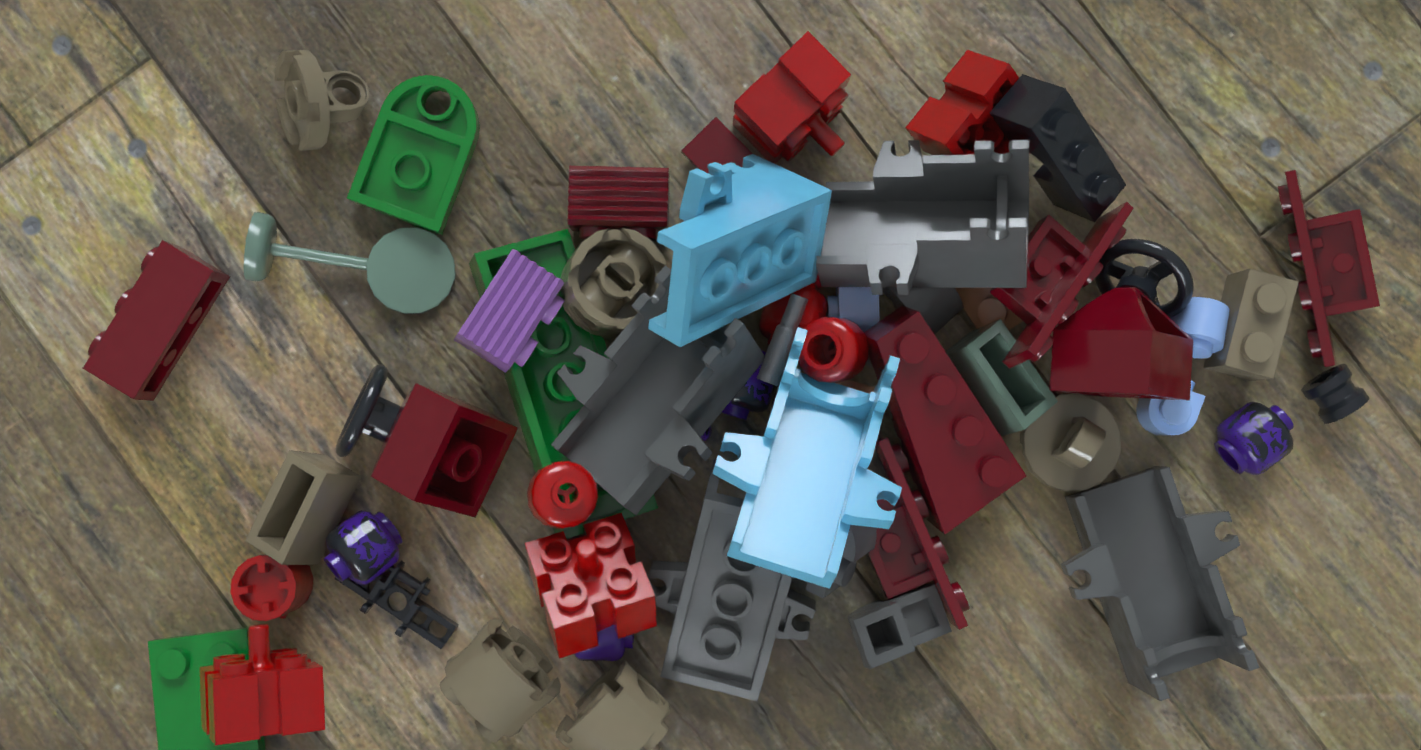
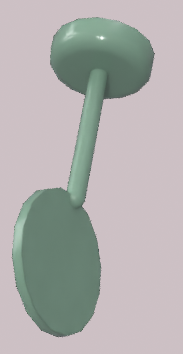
M254 212L249 224L243 264L246 280L262 281L266 279L271 271L274 256L367 270V281L374 296L388 309L402 314H422L438 307L450 294L455 280L454 259L448 246L434 233L418 227L399 228L385 234L372 247L369 258L276 244L277 224L274 217L267 213Z

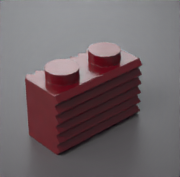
M569 166L567 221L572 231H579V238L586 240L600 230L608 229L609 231L625 228L635 230L650 240L656 241L658 231L669 227V168Z

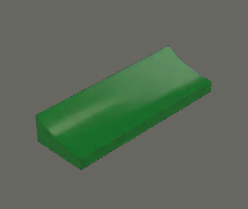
M564 229L474 253L469 266L479 297L481 298L512 249L517 250L521 255L526 256L529 260L536 262L538 266L545 268L547 272L553 273L555 277L561 279V272L570 256L574 253L575 248L569 229ZM563 304L549 325L540 320L530 336L537 340L538 344L523 367L513 363L506 373L503 372L535 473L553 462L570 461L551 444L584 406L576 399L557 372L563 365L570 369L573 375L579 374L584 370L586 362H582L573 354L580 345L608 358L604 354L607 350L604 338L592 335L577 326L564 310ZM562 484L559 488L566 490L569 486ZM597 484L598 500L595 510L588 519L575 527L553 528L554 533L564 531L566 538L569 539L584 534V524L622 513L625 520L658 509L653 494L638 514L635 515ZM558 495L559 500L563 502V496Z

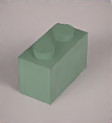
M1001 319L969 332L945 352L1000 436L1025 430L1058 401L1030 360L1012 368H1009L1002 362L1016 340Z

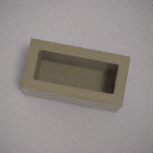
M1251 268L1227 275L1220 301L1230 309L1224 348L1219 352L1213 353L1211 357L1206 358L1203 368L1248 381L1274 379L1299 281Z
M289 450L245 541L281 565H319L327 548V535L338 526L361 476L325 454Z

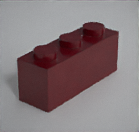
M164 240L161 241L158 247L151 249L143 259L140 277L133 288L125 291L118 299L114 309L115 317L107 330L98 334L92 341L88 349L90 357L82 368L135 400L154 401L231 277L186 249Z

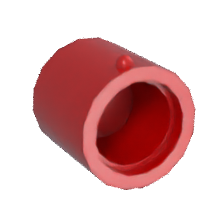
M262 554L247 559L237 567L231 579L230 593L237 609L252 620L269 621L278 617L285 619L288 613L299 609L307 602L313 590L314 578L309 565H281L268 555Z

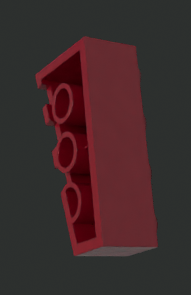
M901 306L864 332L869 345L868 354L878 381L889 357L900 358L897 373L891 385L892 393L888 404L893 417L891 420L905 450L912 479L917 484L918 490L928 508L930 517L927 520L945 535L1027 475L920 312Z

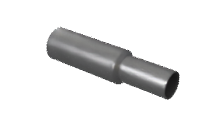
M793 293L791 294L781 323L776 326L757 379L772 385H779L808 299Z

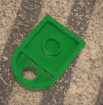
M433 75L413 77L396 86L383 102L347 199L353 203L443 235L479 138L480 125L478 114L467 94L454 82ZM442 91L449 94L451 103L445 113L431 115L426 112L425 103L432 93Z

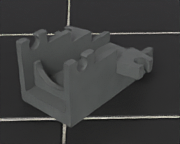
M908 140L909 153L905 156H896L894 141H884L873 169V181L826 182L825 187L832 190L822 253L821 256H817L816 260L821 287H871L872 295H883L882 287H897L898 295H909L911 287L1027 288L1029 140H1012L1009 142L1010 152L1006 154L995 153L994 142L975 141L974 154L923 155V158L919 140Z
M666 265L654 279L659 284L655 293L650 297L644 292L631 305L637 314L604 352L608 358L580 345L573 354L582 362H586L584 370L579 374L573 375V372L563 365L557 372L576 399L584 406L551 445L571 462L581 464L592 474L597 484L635 515L638 514L671 473L687 481L692 479L696 472L689 466L683 465L684 457L690 451H698V454L705 461L711 456L713 452L705 444L701 436L763 363L765 355L744 323L737 318L729 326L725 325L682 347H678L649 330V319L667 312L671 269Z
M713 459L689 561H653L648 578H659L665 582L666 585L662 587L654 586L650 582L655 594L656 606L675 614L660 677L758 701L775 638L807 640L810 632V622H799L794 617L798 614H805L810 619H813L816 611V601L789 589L792 580L791 576L727 556L744 499L717 493L720 478L713 474L716 459Z
M1154 466L1065 496L1083 551L1061 563L1063 573L1071 576L1077 570L1081 569L1084 571L1086 576L1085 583L1078 588L1069 587L1071 596L1076 600L1100 599L1128 683L1155 699L1163 701L1169 699L1170 696L1164 680H1160V677L1217 658L1248 671L1259 668L1253 650H1248L1242 637L1247 635L1243 619L1234 615L1218 567L1210 564L1240 546L1237 535L1227 534L1225 538L1219 540L1215 534V528L1220 522H1232L1229 511L1220 510L1186 514L1170 467Z

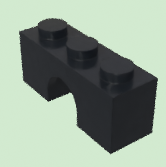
M1022 74L990 112L1009 142L1012 140H1029V153L1043 163L1033 176L1053 205L1095 223L1125 188L1126 183L1066 88Z

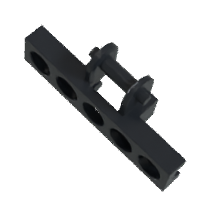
M402 560L396 567L392 565L388 568V571L391 572L389 577L381 574L374 579L377 583L371 592L369 591V584H357L349 579V577L343 582L339 581L367 600L360 608L362 613L367 614L373 605L376 604L401 620L403 623L395 632L399 637L410 628L442 649L459 625L420 599L422 594L428 596L431 590L427 586L431 579L427 577L422 582L403 570L405 562ZM396 579L414 589L415 593L412 594L395 583ZM383 590H386L385 594L379 597ZM400 592L406 597L407 604L403 610L397 611L390 606L389 598L392 593ZM419 611L427 615L426 621L422 624H417L413 621ZM433 620L447 628L445 636L437 637L430 632V624Z

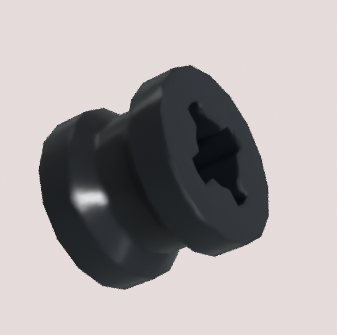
M1340 364L1324 371L1310 380L1301 389L1308 400L1315 401L1319 406L1318 415L1324 424H1330L1347 417L1369 400V396L1364 389L1355 387L1352 383V372L1346 364Z

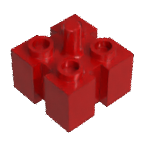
M807 31L779 58L778 63L766 75L763 74L734 102L735 115L733 116V126L766 160L774 164L782 157L787 162L791 161L807 145L809 141L806 138L809 135L830 156H834L844 146L845 142L828 124L844 108L841 104L849 96L844 88L847 86L851 74Z
M967 50L944 78L943 82L946 92L940 100L929 97L905 128L914 140H919L921 149L931 155L974 154L975 141L994 142L995 153L1006 154L1010 152L1009 140L997 125L990 112L1019 77L1009 63Z
M622 513L584 524V536L567 541L565 533L562 531L524 543L530 576L540 605L545 608L547 625L559 659L599 646L597 632L612 625L615 627L618 639L657 626L655 594L642 562L636 563L635 544Z
M259 624L248 627L249 660H245V654L221 655L213 658V665L199 667L202 729L207 735H210V739L215 745L257 740L261 736L275 734L285 736L325 730L323 666L316 662H311L307 654H297V648L270 650L269 625Z

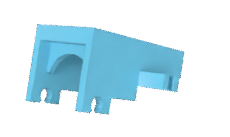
M755 154L743 157L742 167L737 166L733 162L724 165L713 162L707 166L709 174L698 168L689 171L679 218L684 220V222L658 231L657 242L673 250L667 312L649 319L648 329L678 347H682L731 323L735 318L740 319L816 282L818 274L816 260L817 256H821L832 190Z
M797 327L764 436L725 432L720 451H731L737 455L738 460L729 462L718 455L713 474L746 492L727 553L728 557L830 589L838 574L850 525L889 529L895 518L896 511L881 509L877 504V500L884 499L895 506L900 497L902 487L867 468L872 460L883 415L889 404L892 393L891 385L896 376L900 358L889 357L874 392H870V394L837 383L818 382L807 376V374L801 373L800 369H797L808 331Z

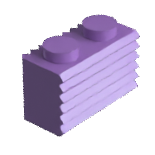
M512 249L454 338V341L505 373L511 368L513 363L523 367L538 344V341L530 336L540 320L549 325L565 301L557 295L564 284L563 280L555 277L553 273L547 272L545 268L538 266L536 262L521 255L517 250Z

